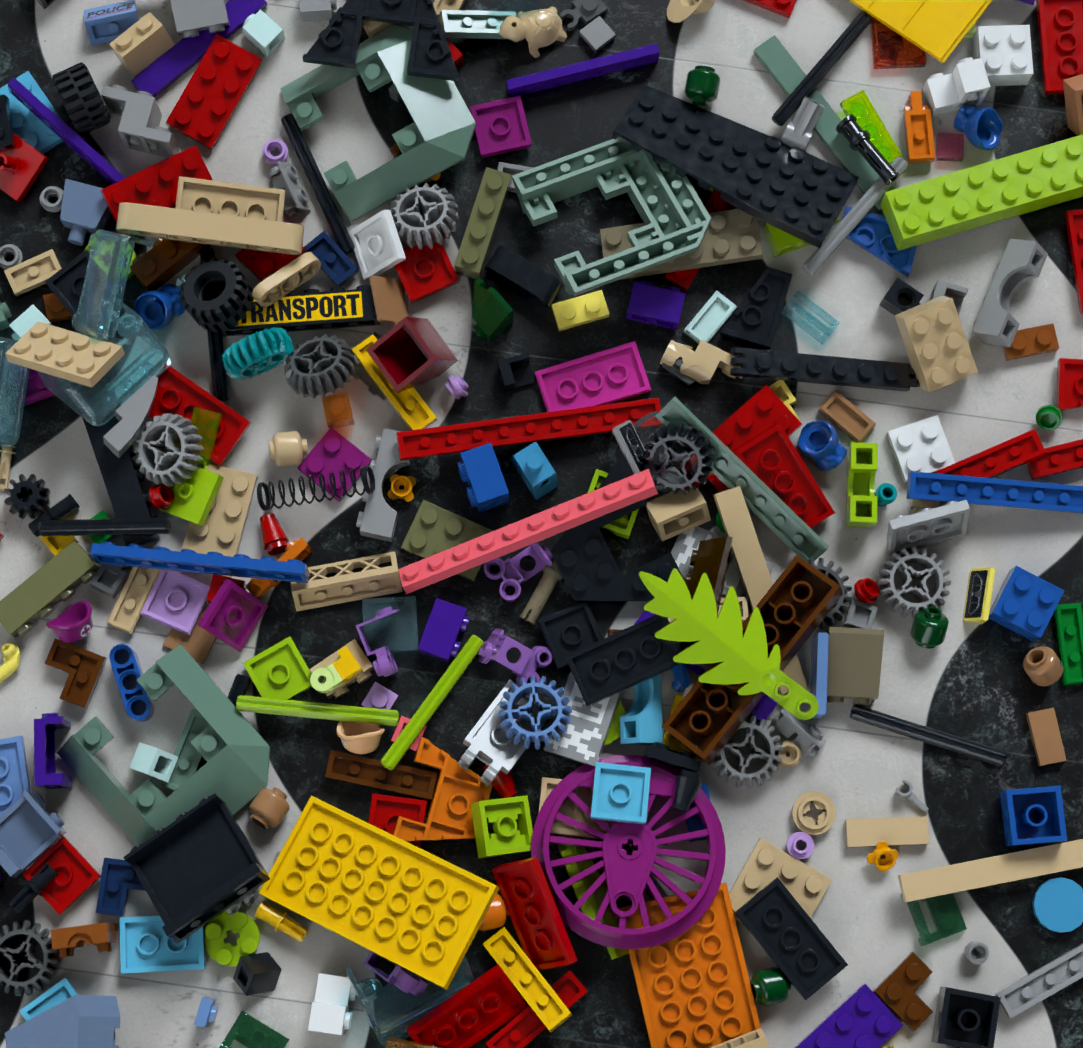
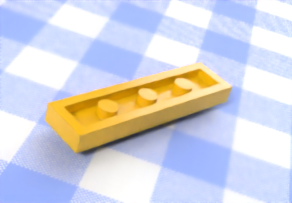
M374 334L354 347L352 351L355 357L411 430L425 429L437 420V417L414 387L399 393L394 390L366 351L377 341Z
M505 927L483 943L487 951L497 964L500 965L504 973L550 1032L572 1016V1013Z

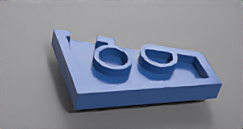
M845 207L842 219L848 214V212L853 207ZM868 212L846 238L908 277L917 245L898 251L886 217Z

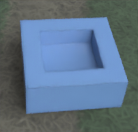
M202 997L194 1025L205 1028L209 1026V1022L214 1023L218 1012V1007L214 1006L216 999Z

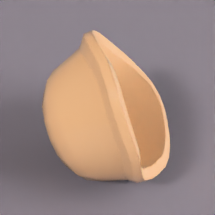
M339 721L336 732L341 738L343 746L348 751L355 754H368L377 749L385 729L378 724Z

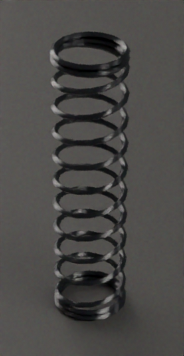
M369 465L361 466L360 475L364 488L363 492L359 493L356 488L355 471L353 468L350 469V478L354 489L353 493L349 495L346 491L345 473L341 469L339 475L343 488L342 496H338L336 493L335 476L330 471L329 480L333 491L331 498H328L325 493V478L320 473L319 483L323 493L320 500L315 495L314 477L310 474L309 486L313 495L311 501L305 498V483L303 477L300 476L298 483L302 495L301 503L295 500V485L290 477L288 487L292 503L289 505L285 502L284 483L280 479L278 481V489L282 499L281 506L275 504L273 483L269 481L267 486L266 483L260 482L257 486L258 503L263 511H268L273 506L280 509L284 504L287 507H291L294 502L300 506L304 500L311 504L314 498L316 501L322 502L324 497L331 501L334 496L342 499L345 494L351 498L355 492L362 496L366 491L370 495L375 491L373 470ZM367 472H368L369 479H370V488H369L368 480H367ZM262 487L265 492L266 505L264 504L262 498Z

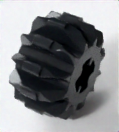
M20 474L19 483L13 479L10 480L13 489H4V492L10 496L4 500V503L11 505L9 511L12 514L18 512L20 519H24L27 513L31 519H35V511L38 510L43 514L45 510L41 505L50 504V500L45 496L51 492L48 488H43L46 483L43 479L36 481L34 474H31L26 479L23 474ZM29 491L32 495L29 496V501L26 502L23 498L26 497V492Z

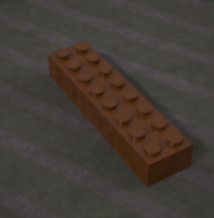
M798 555L794 557L756 606L759 608L764 623L768 657L775 644L779 645L781 671L787 667L843 595L840 585ZM752 612L742 623L743 635L745 633ZM721 662L711 663L709 667L705 670V672L709 671ZM698 680L661 727L676 741L710 765L765 693L761 691L752 695H739L738 690L746 683L722 685L702 683Z

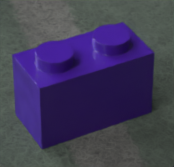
M649 281L634 282L626 319L677 330L686 293H681L680 289L670 286L665 287V289L655 287V284Z
M436 598L418 646V652L448 663L451 657L456 658L461 642L457 641L460 631L465 633L470 621V617L466 616L467 609Z

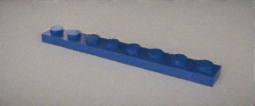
M908 472L906 499L937 502L967 500L968 504L1083 514V486Z
M107 541L101 544L92 543L90 552L95 562L99 564L308 583L310 575L307 565L296 559H289L287 562L277 561L272 557L252 559L243 554H235L234 557L223 556V554L218 552L199 554L190 549H182L181 552L159 546L154 549H147L137 544H129L126 547L117 546V544Z

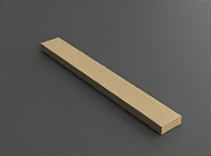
M737 486L713 496L726 535L733 537L732 553L753 611L771 588L773 582L741 487ZM796 654L783 672L809 691ZM786 686L778 688L780 694H785L788 691Z
M1083 839L898 875L903 901L907 903L1083 868Z

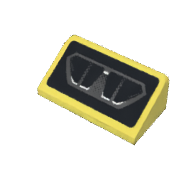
M974 568L970 570L963 614L964 621L983 624L988 620L995 568Z

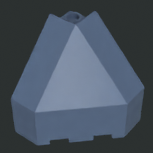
M74 995L5 1032L6 1047L119 1048L118 1045H115V1028H120V1012L116 996Z

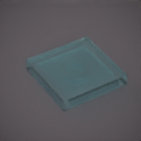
M416 596L362 599L363 622L375 618L377 611L389 606L392 607V610H400V612L363 626L372 651L384 646H388L390 652L418 651Z

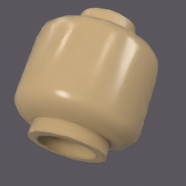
M297 431L275 433L273 439L268 440L270 460L275 461L279 467L300 465L303 462V455H308L307 440L301 439Z

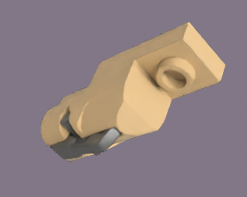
M671 340L660 362L664 369L687 385L695 382L709 384L718 367L722 369L723 374L736 378V376L730 375V369L741 368V366L730 365V359L735 358V356L703 340L700 341L695 351L692 350L693 347Z

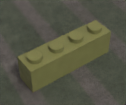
M486 167L454 264L456 273L474 279H481L512 184L511 174Z
M74 540L0 601V623L15 638L18 635L20 637L26 635L32 630V624L39 618L44 619L55 610L54 606L61 600L65 602L71 598L76 592L74 590L81 583H89L99 567Z

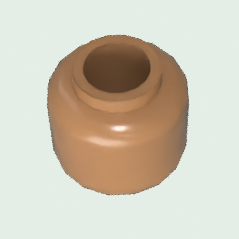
M1036 647L1030 650L1024 658L1023 668L1032 682L1038 686L1052 685L1062 676L1063 664L1054 650L1049 647Z
M276 787L272 790L267 788L261 789L249 805L250 819L266 830L269 827L275 828L279 826L290 810L289 804L285 800L287 795Z

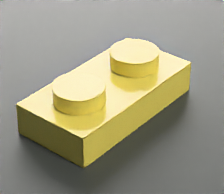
M602 290L554 303L551 306L559 331L604 319L610 315Z

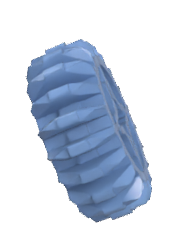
M533 675L530 676V683L526 684L524 678H521V687L519 688L516 684L512 683L510 688L513 694L507 691L503 693V697L507 701L499 702V707L504 710L498 712V717L505 719L500 723L501 728H509L506 732L507 738L516 735L514 738V744L516 745L520 744L522 739L525 740L524 748L526 749L530 747L531 742H535L536 750L540 749V742L544 741L546 747H550L551 742L549 738L551 737L556 742H559L560 736L557 731L566 734L567 728L563 724H571V718L567 715L572 713V707L565 706L570 702L569 696L561 697L564 694V688L560 687L554 690L556 681L552 680L549 685H546V677L544 676L541 677L540 683H536L535 676ZM538 693L548 696L554 701L556 706L551 707V704L542 703L538 698ZM530 694L529 702L526 705L514 709L516 703L522 697ZM534 701L536 702V708L539 710L537 724H535L534 717H532ZM557 716L555 722L549 728L541 731V724L544 720ZM519 718L520 721L529 722L532 726V732L519 727L514 719Z

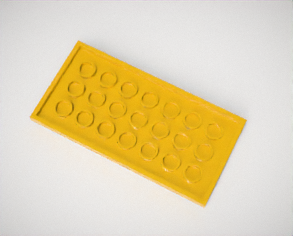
M311 795L268 874L270 880L262 885L259 894L447 990L499 887Z

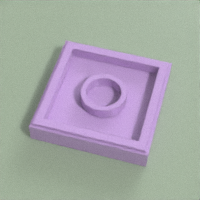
M161 569L140 614L191 636L207 603L210 585L178 571Z

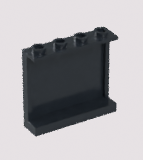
M215 793L203 798L196 807L180 814L176 821L166 828L157 830L153 837L143 844L136 845L131 849L130 853L123 857L134 868L165 926L162 928L165 934L177 944L270 880L269 875L226 802Z

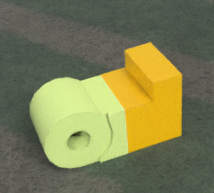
M347 646L337 651L341 657L328 667L318 668L312 673L310 682L316 691L329 693L363 671Z

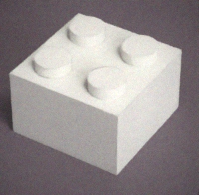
M1030 25L977 27L972 37L974 60L982 58L990 86L1027 85L1033 76Z

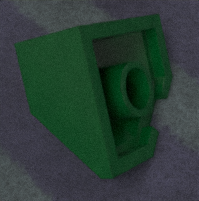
M478 278L474 284L473 327L471 329L480 340L485 338L490 343L513 324V309L494 288L490 287L486 290L484 288L486 284Z

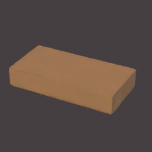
M837 390L833 392L818 410L820 414L855 443H861L876 425L874 421Z
M1054 708L1026 713L1038 767L1067 761Z

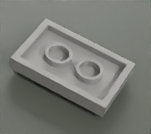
M967 500L951 501L941 507L925 508L918 513L907 516L899 515L889 520L886 546L889 555L891 556L894 552L899 554L902 548L910 551L913 546L921 548L965 536L967 534L970 513Z

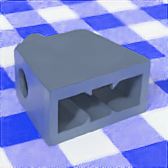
M69 179L65 180L60 220L64 227L71 229L68 242L83 246L87 233L96 236L101 235L112 214L100 192L103 188Z

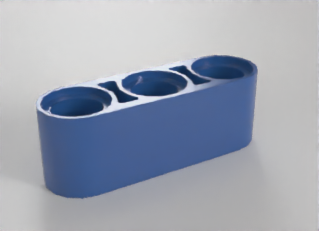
M117 644L111 649L109 659L126 712L134 720L146 722L154 713L151 696L139 683L133 690H127L125 686L126 680L129 677L135 676L139 678L143 675L137 654L128 645ZM128 651L130 653L129 661L125 664H118L117 657L119 653ZM139 702H145L147 706L146 712L140 716L135 715L134 706Z

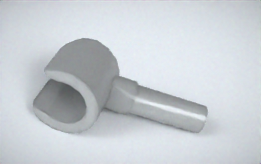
M903 780L902 783L909 788V792L902 793L896 788L898 797L902 799L908 798L923 813H926L929 808L912 792V784L907 780Z

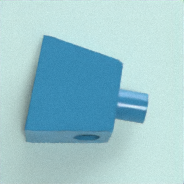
M536 442L509 458L535 500L559 487L555 470Z

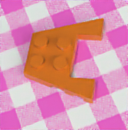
M421 737L413 762L440 769L433 799L425 824L398 816L393 835L406 842L476 839L470 803L489 800L493 785L487 786L480 781L481 777L469 768L465 770L448 753L437 748L428 739Z

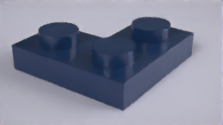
M325 231L321 232L304 246L307 252H311L320 260V270L322 269L337 287H341L359 272L358 268Z
M104 858L96 913L125 916L129 889L146 891L132 865L125 860Z

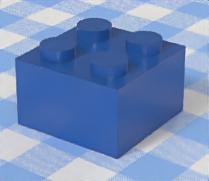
M488 443L460 453L461 461L457 462L458 471L462 482H468L469 487H466L471 507L476 506L478 513L509 503V491L492 444Z
M1015 566L1009 570L990 608L989 619L1035 642L1042 637L1064 590Z
M1061 785L1000 792L1006 847L1067 841Z

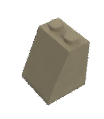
M829 627L824 632L829 634L827 703L843 704L844 699L855 700L854 704L871 705V701H875L879 696L884 630Z

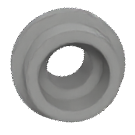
M57 186L45 188L40 194L41 206L48 212L60 211L64 191ZM51 197H58L56 203H49Z
M7 244L0 247V267L6 270L22 263L23 254L17 246ZM8 255H14L13 261H6Z

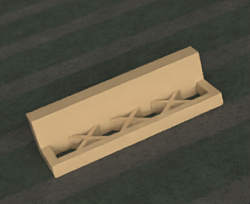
M395 551L308 567L310 573L308 583L291 582L296 612L403 592ZM392 562V566L378 567L382 563ZM355 568H363L361 572H351ZM328 573H337L334 577H325Z

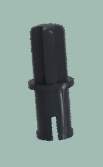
M68 494L67 497L50 508L48 506V510L30 522L28 527L36 537H39L38 526L40 521L62 520L74 510L80 508L72 495Z
M46 863L35 876L25 881L27 885L10 901V906L20 913L37 895L42 896V892L59 874Z

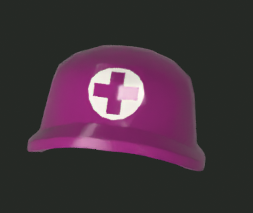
M88 601L75 602L69 605L57 618L47 622L46 626L62 642L73 643L86 637L93 627L91 618L92 608Z

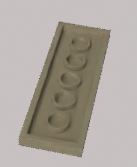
M740 209L709 213L711 223L697 251L622 279L763 259L758 218ZM639 223L600 229L603 258L632 248L627 239V232L645 226V224Z

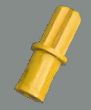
M265 901L259 905L255 912V917L275 928L274 931L278 932L280 930L299 942H302L308 934L307 927L288 917V912L283 913Z

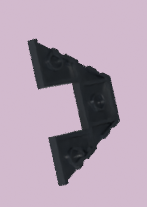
M347 0L330 19L326 29L322 30L318 35L319 38L307 54L303 55V62L356 69L363 20L414 26L407 75L460 82V75L452 58L432 0Z
M624 456L619 458L598 489L633 475ZM645 499L566 530L550 552L574 601L649 602L655 597L642 582L639 576L640 571L655 575L666 582L673 568H676L681 574L671 552L624 575L621 574L599 528L647 505Z

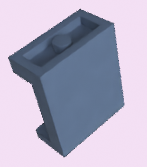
M25 790L22 793L23 796L0 816V865L11 877L16 878L67 833L62 828L65 824L64 821L55 812L50 814L44 806L47 802L36 791L32 794L30 791Z

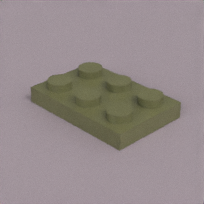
M423 500L401 549L425 559L490 533L493 530ZM482 564L458 575L474 582Z

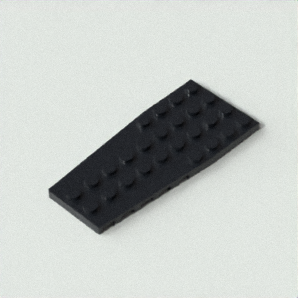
M644 85L614 129L612 136L615 140L620 136L631 143L630 148L636 152L643 149L654 155L653 161L660 165L663 161L677 168L675 173L684 178L688 174L699 180L697 186L708 191L710 187L721 193L719 198L747 214L818 248H821L859 177L813 156L800 148H792L782 143L777 137L766 135L647 85Z

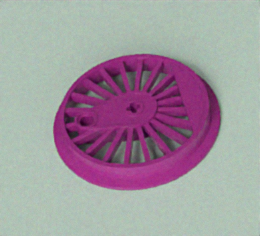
M639 755L609 756L600 758L598 762L651 768L647 814L656 796L670 799L647 825L610 821L612 825L610 827L604 820L592 819L606 832L605 834L559 813L562 806L569 799L590 817L591 809L574 794L579 788L591 789L593 792L595 767L585 764L568 774L548 795L537 816L531 841V858L538 857L563 924L579 936L593 943L617 949H643L657 946L680 936L691 928L713 902L720 887L725 867L726 848L722 825L714 806L701 788L691 804L693 806L691 810L653 832L651 831L652 827L673 806L676 775L680 774V770L659 763L660 760L653 758L644 759V756ZM698 814L704 830L661 839L655 838ZM556 819L601 839L603 842L550 835ZM706 837L708 853L657 848V846ZM549 843L601 849V851L550 861ZM626 844H632V849L636 850L630 856L626 855V850L622 849L626 847ZM656 855L707 861L704 878L660 859ZM602 858V861L559 885L552 871V868ZM653 863L700 884L701 886L694 898H689L661 873ZM603 868L604 873L573 905L562 891ZM650 872L687 905L674 917L650 878ZM605 881L607 893L595 920H593L579 909ZM645 885L649 888L667 921L650 926L643 897ZM620 898L628 899L631 903V909L624 912L620 911L616 906V901ZM608 904L612 916L619 919L618 928L600 923ZM639 906L643 928L625 929L626 920L635 914Z

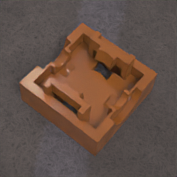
M105 922L52 929V950H59L60 958L74 956V949L84 947L86 942L87 945H96L99 953L111 952V943H117L116 923Z

